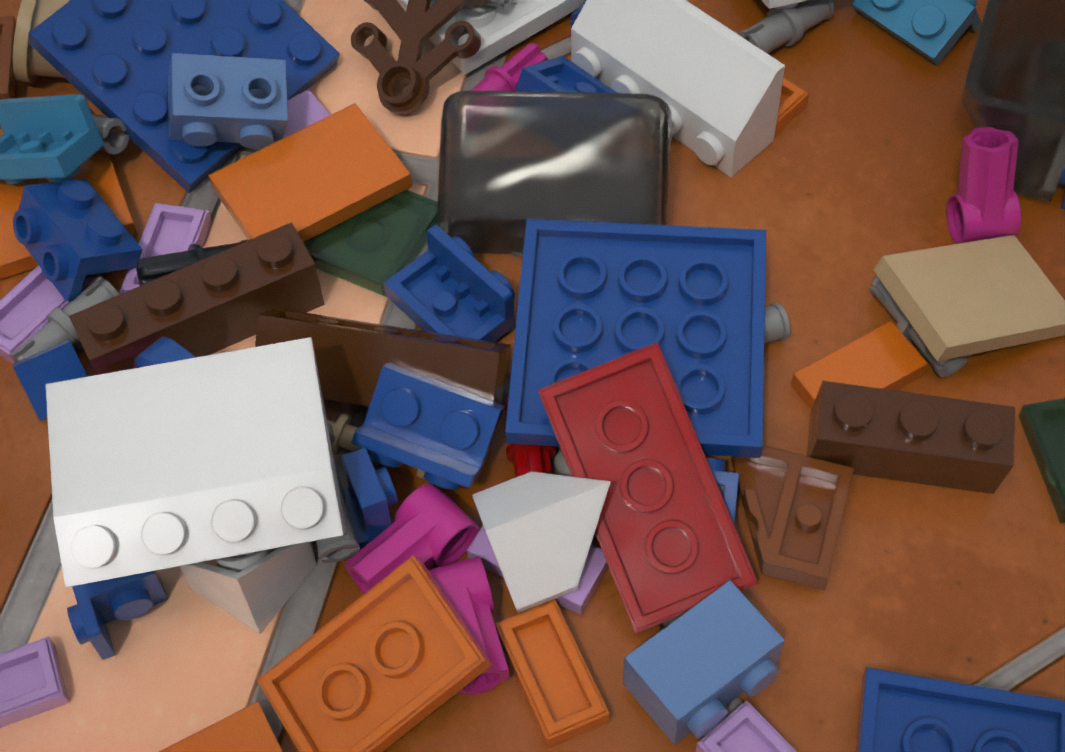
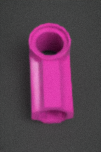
M991 126L972 129L968 136L962 138L958 194L950 195L947 202L948 228L956 244L1009 235L1017 236L1020 231V204L1014 191L1019 140L1011 131L998 130Z
M427 483L417 488L403 501L397 510L393 524L344 564L347 573L354 580L359 590L365 594L413 555L420 559L428 570L435 565L440 567L456 562L467 552L480 528L437 485Z
M476 556L429 569L428 571L493 664L456 694H469L473 696L494 690L497 685L510 678L509 669L492 617V613H495L494 603L481 558Z

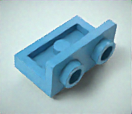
M855 0L852 3L856 12L937 66L967 28L976 33L982 25L975 8L978 4L976 0Z
M81 94L0 99V127L3 131V135L0 137V180H4L7 184H16L28 179L47 178L49 182L68 180L80 172V165L104 146L87 101Z

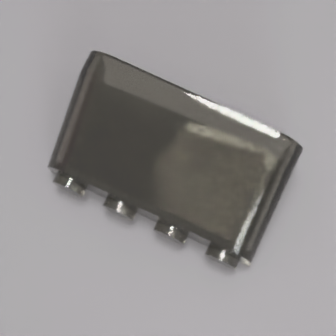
M989 0L962 91V104L974 128L993 127L998 130L1011 131L1016 136L1019 142L1014 191L1021 195L1051 202L1065 166V0Z
M459 91L450 95L445 100L440 127L437 225L451 238L458 236L464 240L473 254H512L523 257L526 219L669 225L672 178V112L669 105L661 98L649 94Z

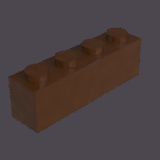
M291 222L86 308L69 317L95 374L100 375L134 369V358L162 336L174 340L195 358L207 356L256 335L259 314L276 308L307 313L325 304L315 262Z
M279 308L258 315L255 347L312 337L322 397L329 400L328 408L349 413L363 412L365 406H370L382 367L387 363L397 365L498 404H503L510 344Z

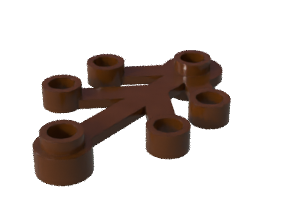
M364 0L373 9L379 11L401 40L397 61L386 49V35L373 23L365 22L358 25L351 35L352 47L363 57L369 59L380 74L377 80V90L382 105L397 115L410 114L423 105L429 94V81L456 56L466 59L478 52L481 46V36L470 23L457 21L446 30L445 39L421 58L423 44L465 6L472 9L478 8L487 0H438L431 7V0H408L406 11L397 0ZM464 34H469L467 41L457 46L459 38ZM374 35L373 41L364 47L366 39ZM409 85L408 89L401 95L404 87Z

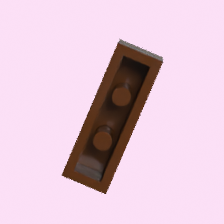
M822 381L810 413L807 456L853 467L854 475L994 494L1014 466L1015 407Z

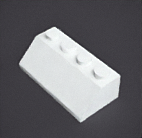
M586 0L571 28V62L643 110L641 115L654 123L661 133L674 137L694 151L701 161L708 165H714L729 177H733L774 141L785 70L784 64L686 0Z

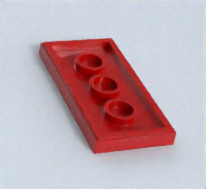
M658 342L538 390L572 477L611 481L595 534L635 634L683 615L729 580L740 591L758 584Z

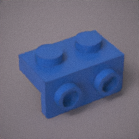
M68 179L62 182L24 186L19 209L13 217L15 236L21 244H24L41 267L46 279L53 283L66 301L74 300L80 295L86 275L136 268L143 249L87 179Z
M436 224L426 231L428 250L384 282L386 297L423 331L495 342L515 327V293L509 281L498 271L493 270L490 272L475 259L472 250L464 240L458 236L451 238Z

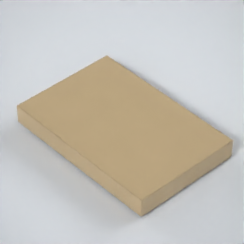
M1015 235L884 255L873 269L937 362L1065 336V300Z

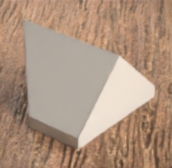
M531 471L472 495L517 613L579 590L580 577L611 481Z
M310 541L280 547L272 553L268 549L216 559L217 566L198 562L179 567L190 589L261 634L317 563L315 551Z

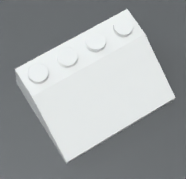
M312 337L46 384L53 518L65 587L342 536L347 532Z

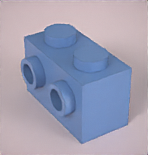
M172 53L168 75L169 140H183L186 144L192 146H208L215 142L240 143L246 148L262 149L283 139L288 122L286 60Z
M729 580L624 657L623 685L675 745L691 732L696 738L710 732L726 716L728 710L725 706L743 692L749 697H754L767 688L780 672L777 666L784 639L732 581Z

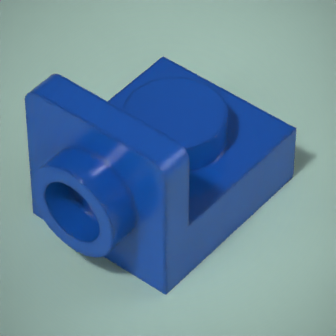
M156 570L72 586L77 604L68 607L67 612L79 644L91 642L101 659L104 660L116 655L106 623L116 619L131 620L149 612L153 605L166 601L168 598L161 577Z

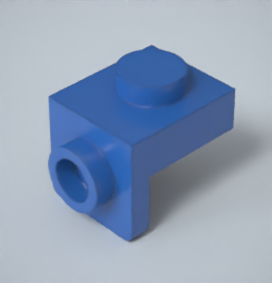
M365 447L341 456L348 486L347 489L343 490L355 539L360 549L391 525L388 506L398 503L397 495L386 467L375 470Z

